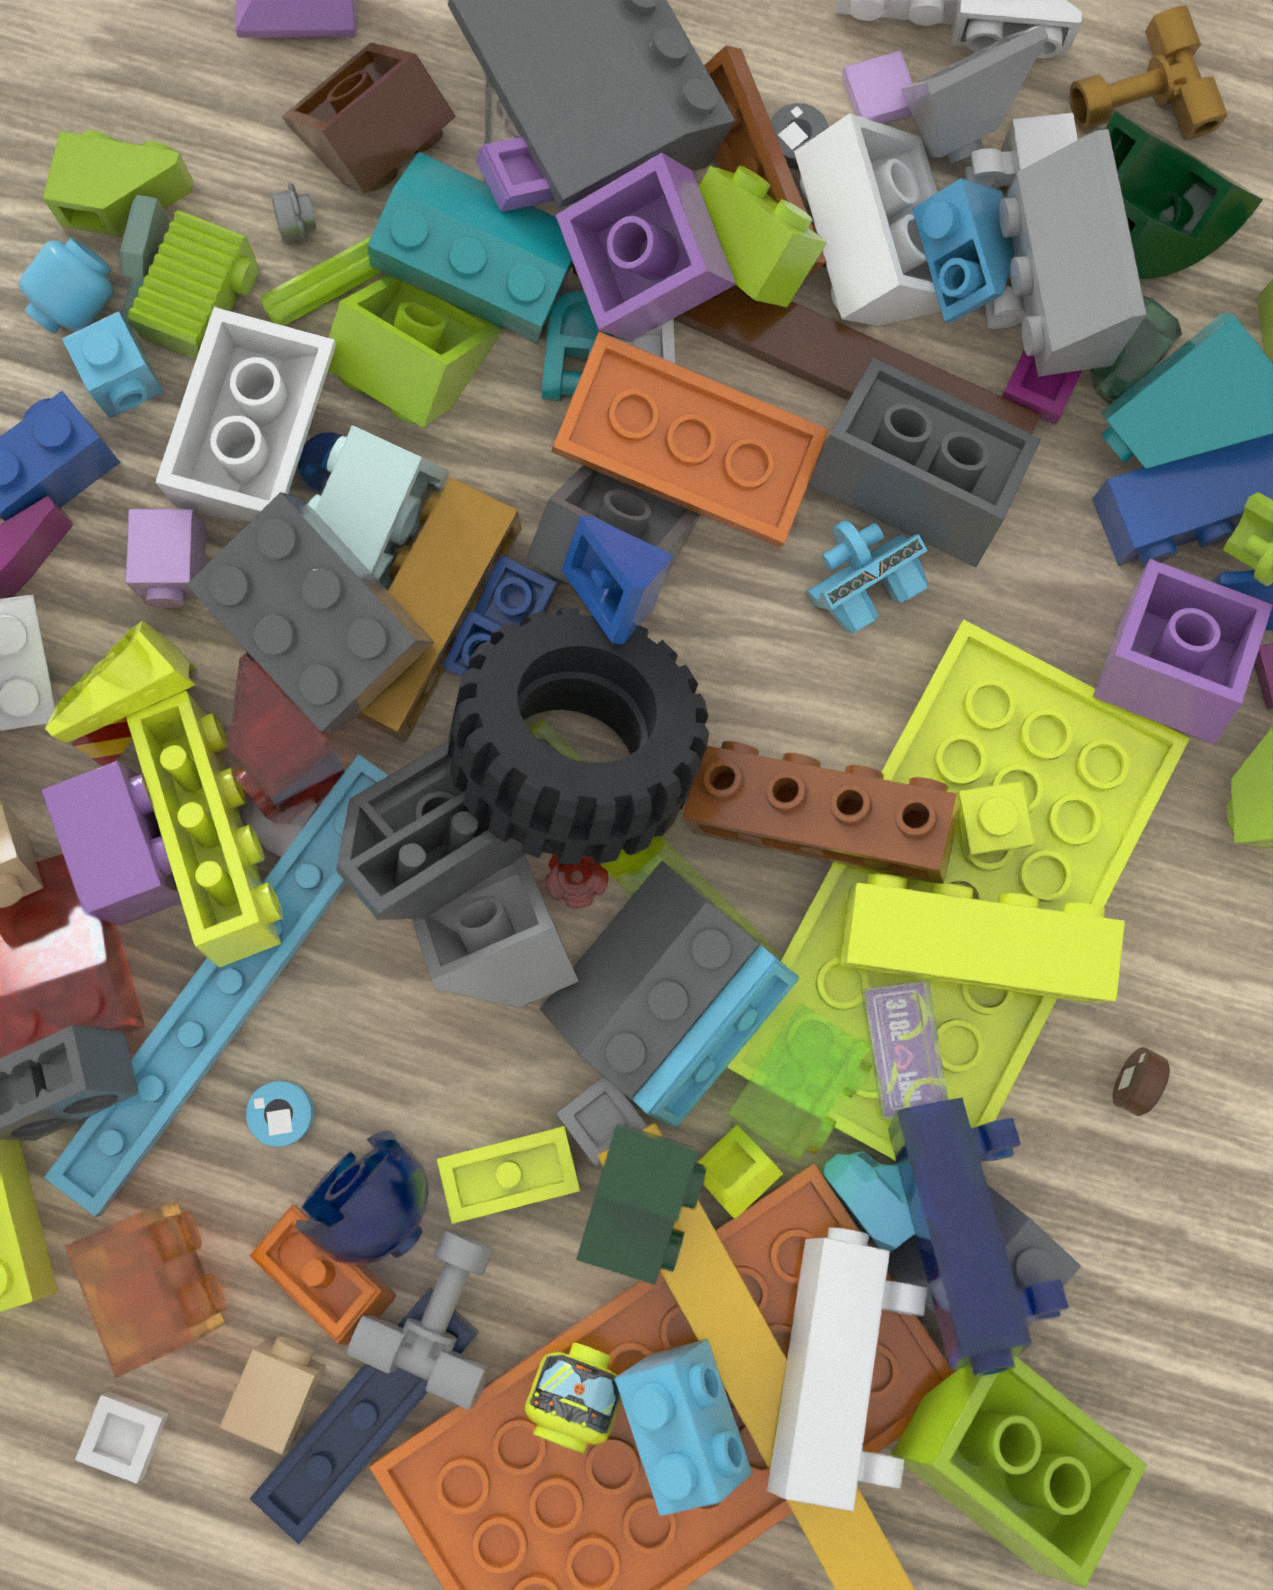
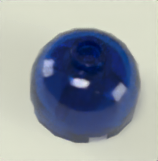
M390 1130L376 1133L366 1139L375 1149L368 1152L359 1161L356 1162V1156L351 1151L341 1158L306 1198L302 1208L310 1215L309 1220H296L295 1227L315 1247L336 1262L356 1266L378 1262L390 1254L394 1258L401 1257L416 1244L423 1232L419 1223L427 1210L429 1184L424 1167L410 1148Z

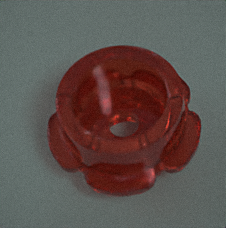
M553 855L549 861L551 871L546 876L547 889L554 899L564 900L565 904L570 908L581 909L590 906L594 901L593 898L596 895H602L608 886L609 876L607 869L602 868L601 864H594L592 857H582L579 865L558 863L557 855ZM575 871H580L583 874V879L579 883L571 880V874Z

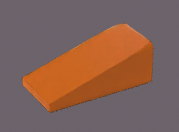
M293 1204L250 1254V1257L337 1344L349 1345L361 1317L368 1314L380 1317L396 1297V1294L376 1274Z

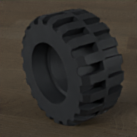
M579 608L557 609L556 616L549 617L546 616L545 611H540L523 616L519 627L511 622L493 632L490 642L479 645L469 659L467 671L462 674L448 737L447 754L452 758L450 773L455 787L461 792L466 791L463 803L472 815L478 820L486 816L490 820L488 831L504 843H507L512 838L523 844L521 852L539 859L542 852L557 855L558 863L579 865L582 857H592L594 864L617 861L621 849L627 855H635L649 847L653 837L663 836L674 824L679 810H682L707 750L709 731L705 726L709 717L706 702L700 693L695 694L699 684L687 665L679 667L675 663L678 655L663 640L656 644L647 637L648 629L640 625L624 644H612L595 618L589 615H580ZM552 710H568L583 713L598 719L610 727L622 739L630 755L619 760L603 763L573 760L557 754L543 745L529 731L523 720L537 713Z

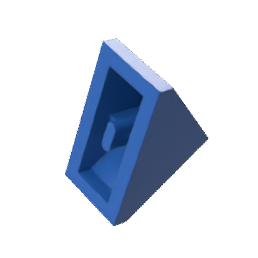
M580 516L562 572L611 643L624 644L653 610L674 555L594 517Z

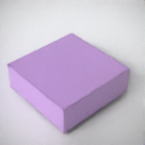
M901 50L844 67L842 80L855 115L881 124L912 116L902 89L913 83Z

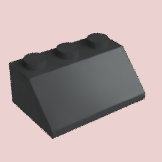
M873 357L832 429L808 485L911 536L919 534L923 542L977 567L1001 526L1041 439Z
M662 860L573 967L579 982L550 995L540 1007V1010L579 1056L627 1097L632 1099L762 942Z

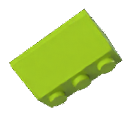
M1000 1343L990 1344L924 1395L891 1453L893 1457L904 1459V1466L1034 1571L1082 1588H1086L1147 1467L1145 1462Z

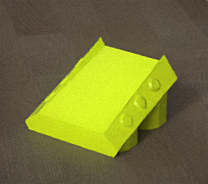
M142 620L139 624L134 625L107 652L104 658L84 674L55 704L45 729L52 737L69 743L195 686L194 682L189 678V672L197 668L176 645Z

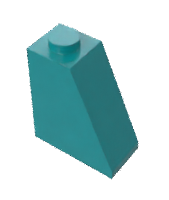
M1224 311L1100 412L1111 425L1101 435L1124 463L1135 455L1147 469L1273 434V363L1235 315Z

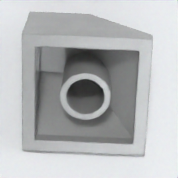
M1044 24L1011 34L902 89L929 158L947 155L950 164L969 157L972 151L984 148L981 137L998 130L1048 38Z
M525 855L428 917L412 919L430 979L436 990L519 1008L579 982Z

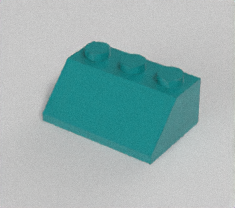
M418 152L392 189L368 243L371 267L538 344L553 305L557 301L573 264L556 216L535 206L501 212L488 184L421 152Z

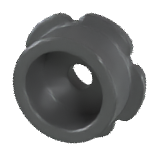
M288 183L289 190L271 193L281 241L284 243L300 240L301 245H304L307 242L305 232L317 230L309 193L297 195L295 185Z

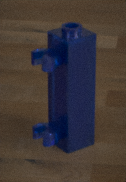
M962 1097L897 1109L888 1132L950 1368L953 1370L971 1366L974 1377L988 1376L1011 1370L1016 1367L1013 1357H1018L1032 1344L1026 1322H1037L1060 1317V1311L1069 1308L1061 1279L1016 1289L980 1162L1005 1159L1014 1155L1013 1148L1021 1145L1014 1119H1000L971 1128Z

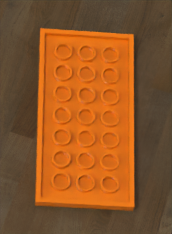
M813 1162L755 1200L736 1219L731 1217L714 1228L786 1359L789 1350L805 1239L827 1238L830 1227L860 1232ZM661 1272L659 1273L656 1285L638 1280L484 1385L482 1393L472 1409L467 1410L459 1405H455L371 1463L369 1466L371 1472L444 1590H683L793 1513L786 1499L767 1492L770 1470L727 1392L726 1395L753 1473L720 1503L663 1516L659 1515L622 1400L606 1442L600 1445L588 1444L585 1454L533 1435L536 1424L527 1417L525 1404L541 1360L548 1353L560 1352L569 1355L573 1342L579 1343L611 1356L607 1370L620 1375L650 1354L698 1341ZM887 1273V1274H886V1280L893 1282V1280L891 1279V1277H890L889 1274ZM881 1310L862 1446L864 1451L878 1453L900 1438L924 1395L954 1373L916 1315L912 1314L911 1316Z

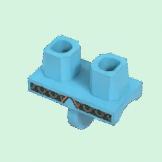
M843 520L832 528L837 546L822 554L821 557L830 571L846 561L849 565L811 587L806 593L814 607L828 609L831 616L845 632L855 633L879 617L865 590L876 582L882 580L893 602L898 603L911 599L929 587L922 564L918 559V556L928 550L919 534H914L908 539L903 534H897L869 551V547L884 538L880 527L873 523L858 532L849 521Z

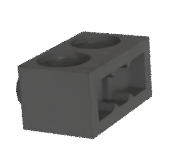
M70 1025L1 1058L0 1139L36 1141L139 1094L124 1031Z

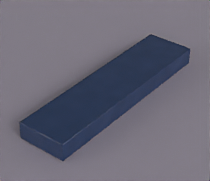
M431 1287L397 1326L404 1328L407 1318L421 1321L434 1291ZM454 1310L446 1331L457 1338L452 1351L461 1354L476 1337L479 1330L459 1312ZM365 1363L249 1499L299 1545L428 1393V1391H425L428 1381L400 1368L388 1374Z

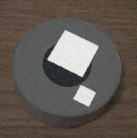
M804 103L786 105L779 109L771 119V124L790 169H799L794 151L828 128L824 115L815 107Z

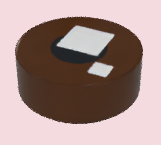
M1146 1047L1137 1049L1127 1059L1118 1075L1113 1089V1103L1135 1116L1148 1113L1157 1104L1168 1083L1170 1074L1168 1060Z

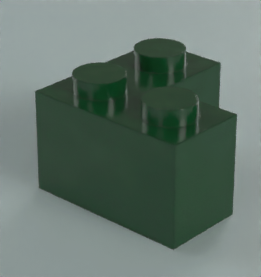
M617 1123L576 1260L654 1285L657 1283L661 1269L673 1272L685 1233L673 1228L674 1222H678L682 1206L695 1210L707 1170L703 1164L695 1162L698 1154L696 1148L679 1141Z

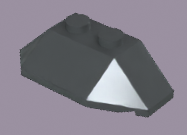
M538 739L547 748L556 752L545 739ZM448 741L349 799L336 872L377 920L426 918L526 854L521 852L523 844L510 838L507 843H504L488 831L490 820L486 816L480 820L476 819L463 803L466 791L461 792L454 785L450 773L452 758L447 754Z

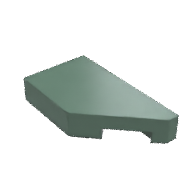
M136 195V198H133L120 249V274L131 277L122 308V317L128 326L131 327L133 326L128 320V310L133 307V299L138 297V289L143 286L144 277L148 275L149 266L153 264L154 255L158 253L159 245L163 243L164 234L168 232L170 223L158 199L142 195Z

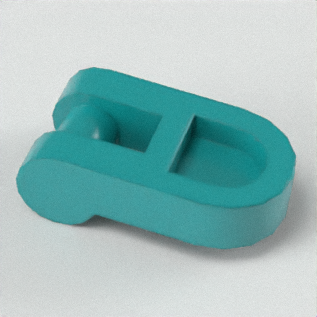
M584 290L571 291L561 296L553 305L549 318L542 380V400L561 402L562 395L573 396L582 372L564 371L566 356L588 358L598 332L611 336V334L598 329Z

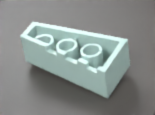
M352 425L347 437L341 436L334 444L327 462V470L331 472V475L322 495H315L309 502V505L388 591L393 581L389 574L396 558L393 556L397 545H403L409 537L415 538L421 527L419 519L422 508L421 498L428 485L440 490L449 471ZM251 657V659H250L249 662H251V663H253V664H255V665L261 667V666L254 660V658Z

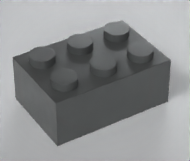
M282 492L266 505L187 584L191 591L320 732L343 730L434 643L431 637L304 499Z

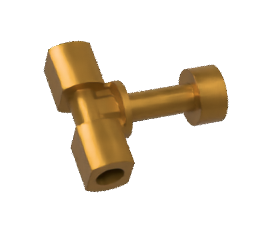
M1185 5L1164 10L1152 17L1145 30L1154 55L1148 63L1147 72L1109 84L1106 83L1100 74L1076 80L1070 86L1069 99L1071 111L1074 114L1076 124L1081 130H1087L1108 123L1112 116L1113 108L1151 96L1160 106L1172 104L1184 139L1201 137L1217 130L1228 116L1214 77L1201 78L1194 59V55L1201 42L1188 7Z

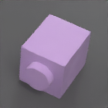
M129 509L126 584L142 599H146V604L154 607L178 608L184 606L185 599H199L187 584L205 567L206 526L192 509Z

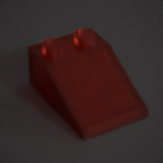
M63 854L36 862L43 889L20 898L13 905L0 908V1059L70 1025L124 1031V1033L146 1027L117 926L114 923L84 915Z

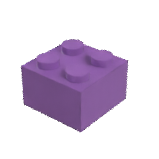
M663 153L658 154L555 215L600 331L632 341L736 285L693 171Z
M1149 559L1127 601L1093 697L1215 744L1242 704L1273 605Z
M116 761L41 789L84 915L122 926L182 903L143 774H138Z

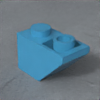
M960 178L912 208L942 315L947 323H953L1000 297L1003 294L1010 274L1011 260L1015 257L1011 237L1004 238L1000 229L999 204L1000 200L1004 198L1002 191Z

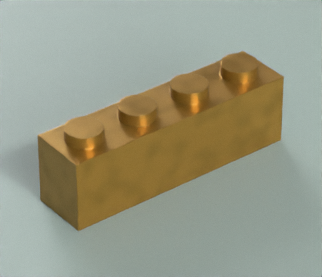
M450 477L442 493L434 491L426 501L419 519V524L423 526L412 547L404 545L401 548L389 574V577L394 581L388 592L431 637L434 643L356 717L404 743L407 742L446 669L442 665L468 611L475 610L500 556L508 555L522 529L518 510Z

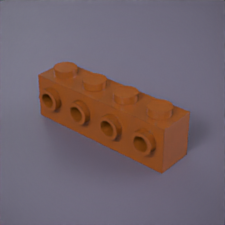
M734 741L722 742L721 748L707 746L700 769L688 794L682 817L694 834L916 880L944 884L960 814L957 793L948 792L946 784L923 777H912L909 780V784L884 780L882 772L860 765H848L845 772L821 768V762L817 759L797 753H785L782 760L758 756L759 751L756 748Z

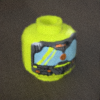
M573 1342L569 1355L552 1352L543 1357L525 1404L527 1417L536 1424L533 1435L585 1454L588 1444L600 1445L606 1442L622 1400L615 1381V1377L618 1375L607 1370L611 1356Z

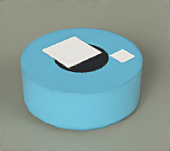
M273 1081L261 1086L251 1096L246 1109V1121L252 1135L263 1144L273 1147L292 1145L303 1139L310 1131L315 1118V1107L310 1094L299 1084L290 1081Z

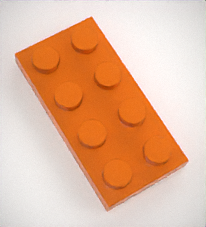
M598 332L551 452L780 548L786 542L829 429Z

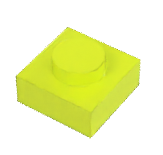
M1023 781L957 792L960 807L959 822L966 857L1029 848L1035 844Z
M738 1124L696 1162L703 1164L704 1168H707L703 1185L734 1219L741 1215L783 1175L774 1162Z

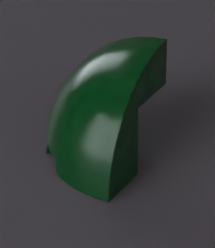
M1114 111L1105 129H1108L1139 279L1164 277L1177 273L1203 260L1227 242L1245 224L1263 201V199L1191 153L1136 121Z

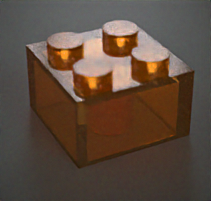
M177 1202L139 1212L65 1245L115 1378L188 1346L225 1324L220 1313L226 1310L224 1293L214 1274L209 1273L205 1275L196 1252L197 1249L202 1247L198 1227L188 1211L181 1213Z

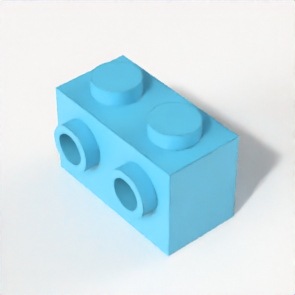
M708 1339L650 1354L615 1377L660 1516L720 1503L753 1473Z

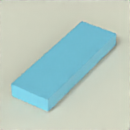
M759 945L632 1100L646 1114L673 1128L678 1127L798 982L799 976Z

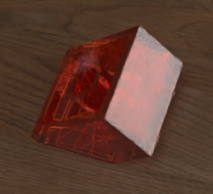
M248 652L239 658L229 750L240 765V768L232 776L266 819L277 811L284 821L289 824L313 803L317 804L325 798L344 774L345 770L335 747L322 732L316 728Z

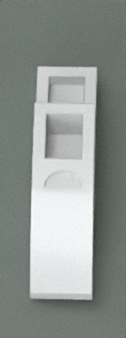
M836 0L835 14L851 15L863 21L887 18L909 20L921 26H932L938 23L952 24L950 46L968 47L974 52L1011 34L1044 24L1048 38L1037 58H1050L1056 55L1068 56L1082 21V11L1067 0Z

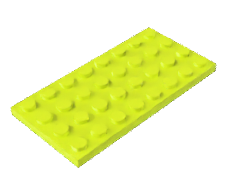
M963 619L881 772L884 774V780L909 784V780L912 777L937 780L946 784L948 792L951 793L1023 781L1035 844L1029 848L966 857L958 819L944 884L972 888V899L997 903L999 893L1034 896L1039 898V909L1064 912V903L1070 902L1105 906L1190 738L1166 725L1094 698L1095 688ZM832 862L780 960L799 976L798 982L726 1068L944 1189L958 1194L1057 998L840 967L849 889L857 882L867 884L868 874L897 875ZM897 876L907 879V890L932 893L933 884H936ZM922 984L925 1004L915 992L912 991L910 996L919 1006V1023L912 1031L900 1034L899 1040H908L918 1035L924 1028L928 1017L937 1079L925 1077L911 1083L903 1096V1110L905 1114L884 1116L864 992ZM894 1059L884 1095L891 1090L896 1081L897 1068ZM924 1084H933L939 1087L942 1108L911 1113L909 1100L912 1092L917 1087Z

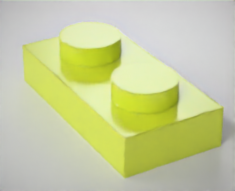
M565 1126L437 1158L452 1224L581 1191Z

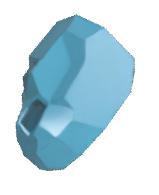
M864 1151L845 1155L837 1153L824 1163L821 1174L862 1231L869 1234L870 1241L877 1249L894 1250L923 1228L936 1214L899 1165L879 1164Z

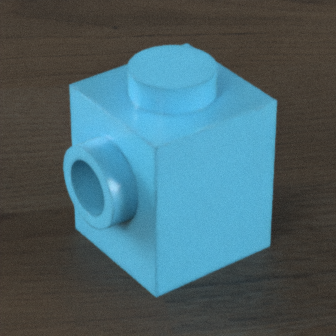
M119 311L62 338L87 391L109 419L137 407L141 403L164 392L139 340Z

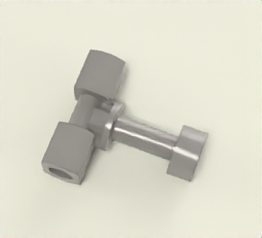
M445 1229L434 1253L437 1258L445 1261V1264L421 1321L407 1318L404 1328H401L372 1314L363 1315L353 1333L346 1355L388 1374L397 1371L398 1368L427 1380L428 1384L425 1391L467 1410L475 1407L491 1368L452 1351L457 1338L448 1333L446 1329L470 1272L484 1275L494 1249L471 1237Z

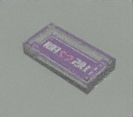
M929 979L861 989L881 1120L888 1121L950 1112Z

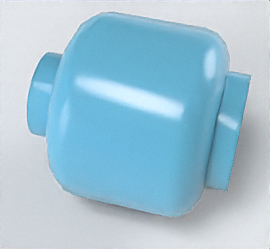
M70 237L66 243L58 240H49L43 245L19 280V287L22 293L30 301L25 308L26 313L41 326L53 333H57L61 326L72 331H79L91 325L114 293L113 284L108 277L112 268L94 251L73 237Z

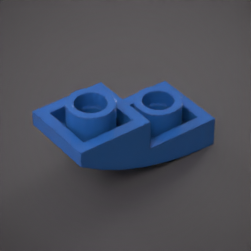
M501 555L475 610L468 611L442 667L462 677V674L468 669L470 657L479 645L490 642L493 632L511 622L519 627L523 616L540 611H545L546 613L560 583L507 556Z

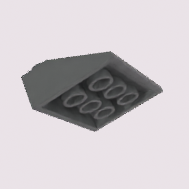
M667 0L448 1L447 5L518 134L526 142L529 154L542 177L548 182L550 192L559 207L582 200L660 153L667 155L692 171L708 167L736 121Z

